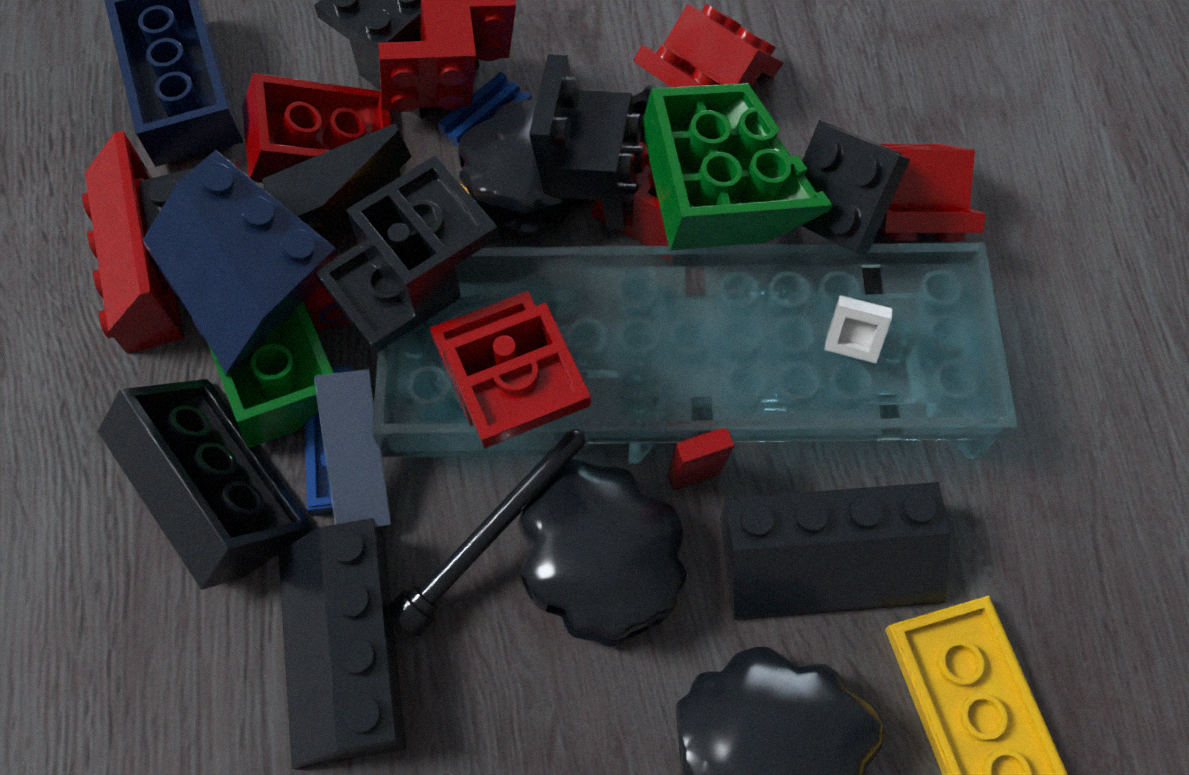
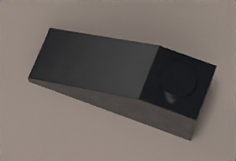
M396 123L263 178L262 181L265 190L320 236L324 237L338 231L349 220L346 209L379 190L412 156Z

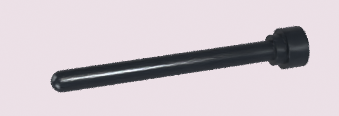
M579 429L569 430L421 588L414 586L410 591L403 590L388 606V610L402 627L415 636H420L435 620L433 613L438 609L436 602L581 450L586 443L585 434Z

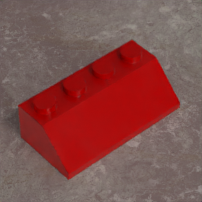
M124 130L114 132L85 172L88 192L82 194V202L86 214L92 220L93 230L87 232V238L93 255L98 259L99 269L93 271V279L99 295L104 300L105 309L99 311L100 324L105 336L108 339L114 338L128 354L184 339L177 294L174 293L162 272L158 271L152 263L151 255L143 242L147 231L139 181L150 179L152 176Z

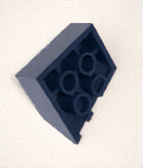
M217 150L212 152L178 181L143 238L144 245L174 293L179 296L191 315L193 324L202 338H205L214 352L217 362L226 377L321 285L314 271L332 261L336 249Z

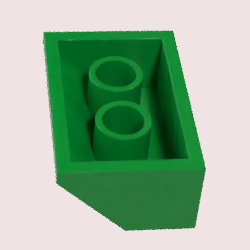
M304 301L227 377L210 348L247 449L300 429L318 412L314 377L334 374Z

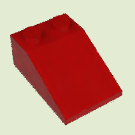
M253 73L242 104L248 176L255 182L263 183V178L391 125L389 110H382L381 91Z

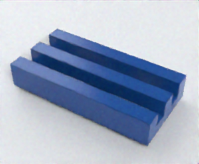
M500 71L473 94L472 106H462L455 109L438 122L440 133L458 147L464 132L492 118L493 113L511 99L513 100L512 102L531 99L532 95L526 90L523 93L520 92L519 85L514 81L509 83L507 76Z

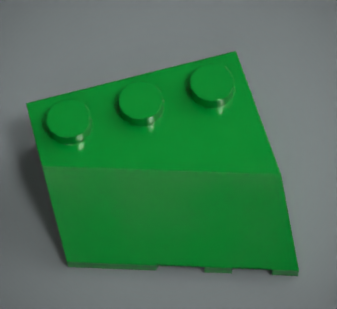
M748 83L651 89L641 127L670 251L767 243L830 211L833 206L823 191L817 193L805 176L808 170L798 154L790 155L777 136L780 128Z

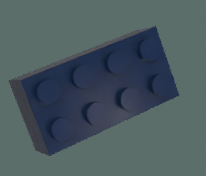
M104 0L135 133L154 166H162L243 143L208 14L202 0Z

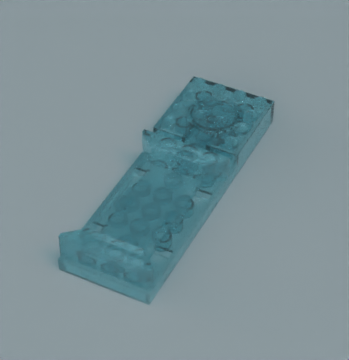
M985 243L872 244L867 256L854 253L838 244L733 245L670 251L669 246L482 248L455 266L461 299L378 352L372 435L383 457L546 455L569 430L579 429L585 434L586 443L576 455H588V444L628 443V464H636L646 456L656 443H678L724 427V429L728 428L733 442L948 440L969 460H980L997 439H1008L1018 428ZM862 268H880L883 294L865 295ZM704 269L705 296H686L685 270ZM529 291L535 306L547 303L591 395V406L484 449L474 425L470 426L434 343L430 328ZM840 295L892 308V320L877 363L824 350L826 337ZM879 405H898L900 418L881 419ZM692 407H712V420L692 421Z

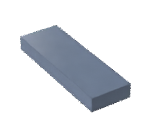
M369 369L315 376L314 383L335 524L374 518L378 527L390 525L391 520Z

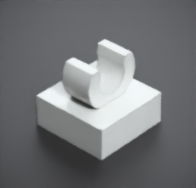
M840 295L826 337L824 350L877 363L892 320V308Z

